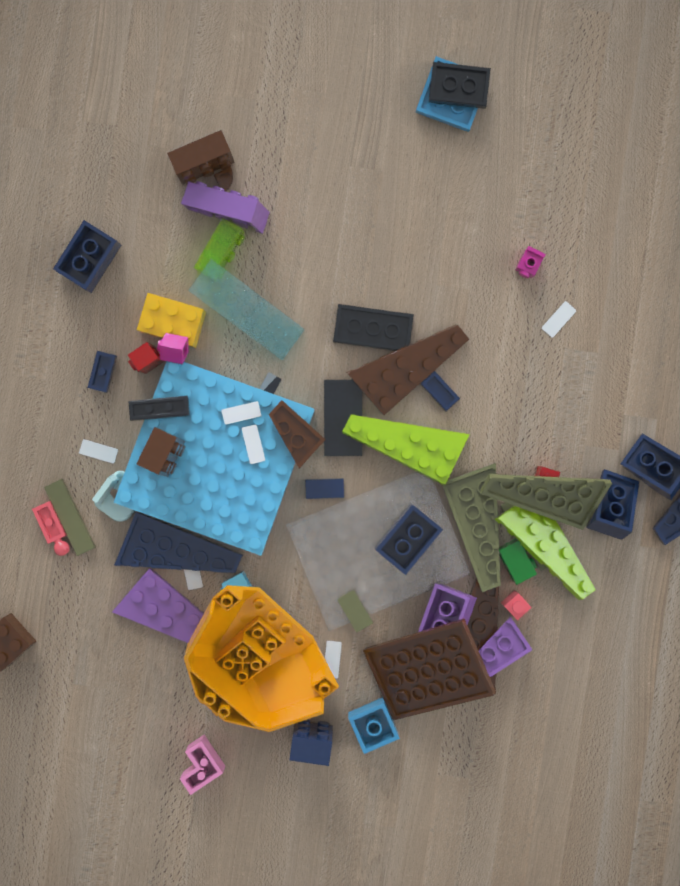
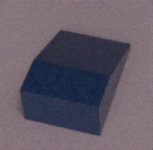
M642 433L620 465L653 490L672 500L680 489V455Z
M604 469L600 479L611 480L612 485L590 518L586 528L622 540L631 534L633 530L640 481Z

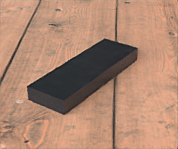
M188 396L128 401L130 421L190 416Z

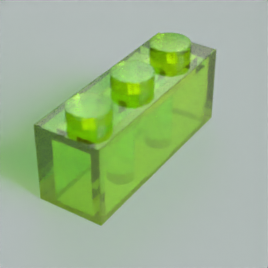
M222 218L196 262L194 269L214 282L222 279L226 271L224 269L226 264L232 262L237 245L241 246L245 239L243 229Z

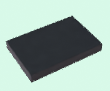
M433 62L429 103L486 109L491 68Z

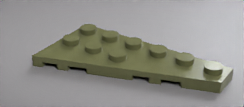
M496 463L447 480L446 485L443 486L482 592L501 586L498 522L494 520L498 517L497 499L483 495L480 491L488 475L496 474Z

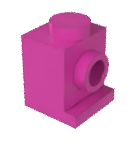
M528 246L524 250L515 270L524 278H533L546 254ZM527 261H532L534 263L533 266H529Z

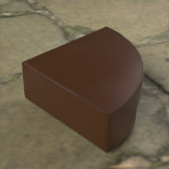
M231 166L214 174L219 187L223 188L225 192L233 182Z

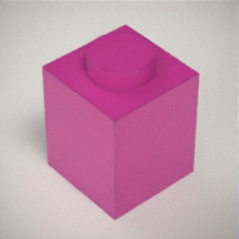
M165 333L163 339L159 340L157 345V351L160 352V360L183 364L189 353L188 337Z

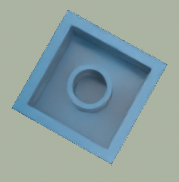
M383 697L348 712V719L364 754L400 739L398 730Z

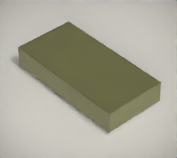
M354 589L337 598L356 633L373 624L372 619Z

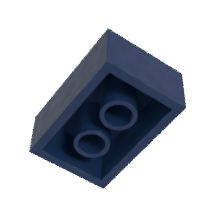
M83 220L53 270L92 293L122 245L114 238Z
M411 503L375 546V550L406 575L443 529Z
M309 719L295 723L289 761L329 766L333 725H329L325 721L313 723Z

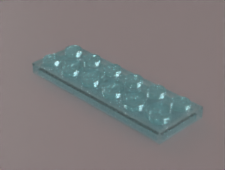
M212 259L188 290L281 360L284 359L305 330Z

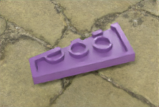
M509 617L480 648L479 653L491 677L532 651V648L513 619Z

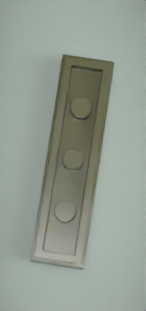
M60 479L44 487L76 555L79 556L95 548L96 546L64 480Z

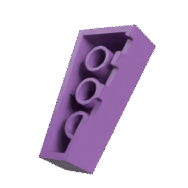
M196 181V183L188 182L181 202L188 210L209 217H213V214H215L216 218L228 223L231 219L232 222L240 225V227L247 229L249 225L255 228L256 232L262 234L270 213L259 202V198L248 195V197L241 196V193L233 190L230 193L225 192L223 188L218 186L210 188L199 181Z

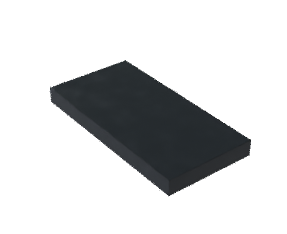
M338 304L333 343L396 351L410 345L414 314Z
M324 380V438L326 439L324 441V456H362V443L342 433L351 415L362 416V390L353 380Z

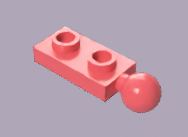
M51 501L33 508L32 511L47 543L55 542L54 552L59 556L66 555L70 547L66 541L62 540V537L67 536Z

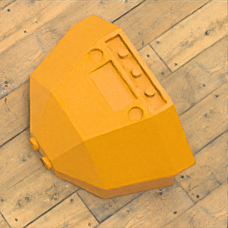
M227 585L212 598L191 636L184 655L192 687L200 703L205 704L216 716H219L225 722L266 732H272L324 714V698L339 688L314 637L258 587Z

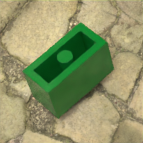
M517 538L499 547V556L516 585L537 575L535 571L537 568L536 563L532 558L529 559L526 554L527 550Z

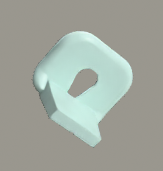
M117 471L109 476L92 499L99 510L118 522L128 520L135 512V510L113 503L114 497L110 494L112 489H119L124 471Z

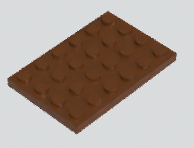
M465 619L366 647L363 650L393 720L494 696L496 693Z

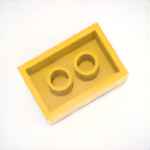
M147 293L137 330L162 339L165 333L188 337L189 347L196 348L206 311L202 308Z

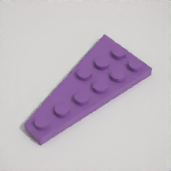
M152 568L147 570L112 611L115 614L187 643L204 614Z

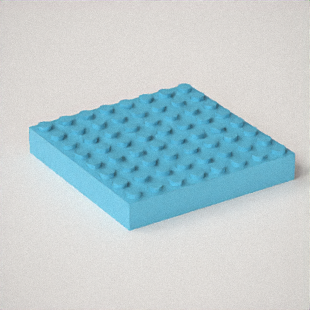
M166 361L152 399L188 396L190 416L144 420L113 503L262 556L296 464L272 422L269 413L282 400L310 425L315 409L186 362L178 364ZM258 401L261 411L260 417L225 425L222 409ZM257 425L265 456V461L250 464L242 433L243 427ZM154 427L185 441L184 445L186 448L181 457H177L175 461L177 467L172 475L169 474L168 477L158 475L136 464Z

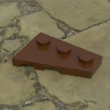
M282 400L269 413L272 422L300 469L326 439Z

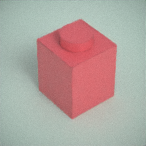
M515 590L501 602L517 621L532 608Z

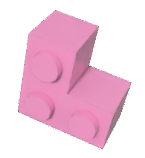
M202 735L188 745L185 753L193 765L183 771L180 780L189 794L192 795L223 774L225 764L205 735Z

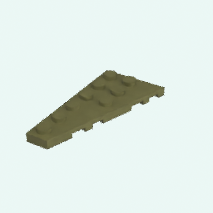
M489 474L480 491L483 495L584 530L612 485V482L608 479Z

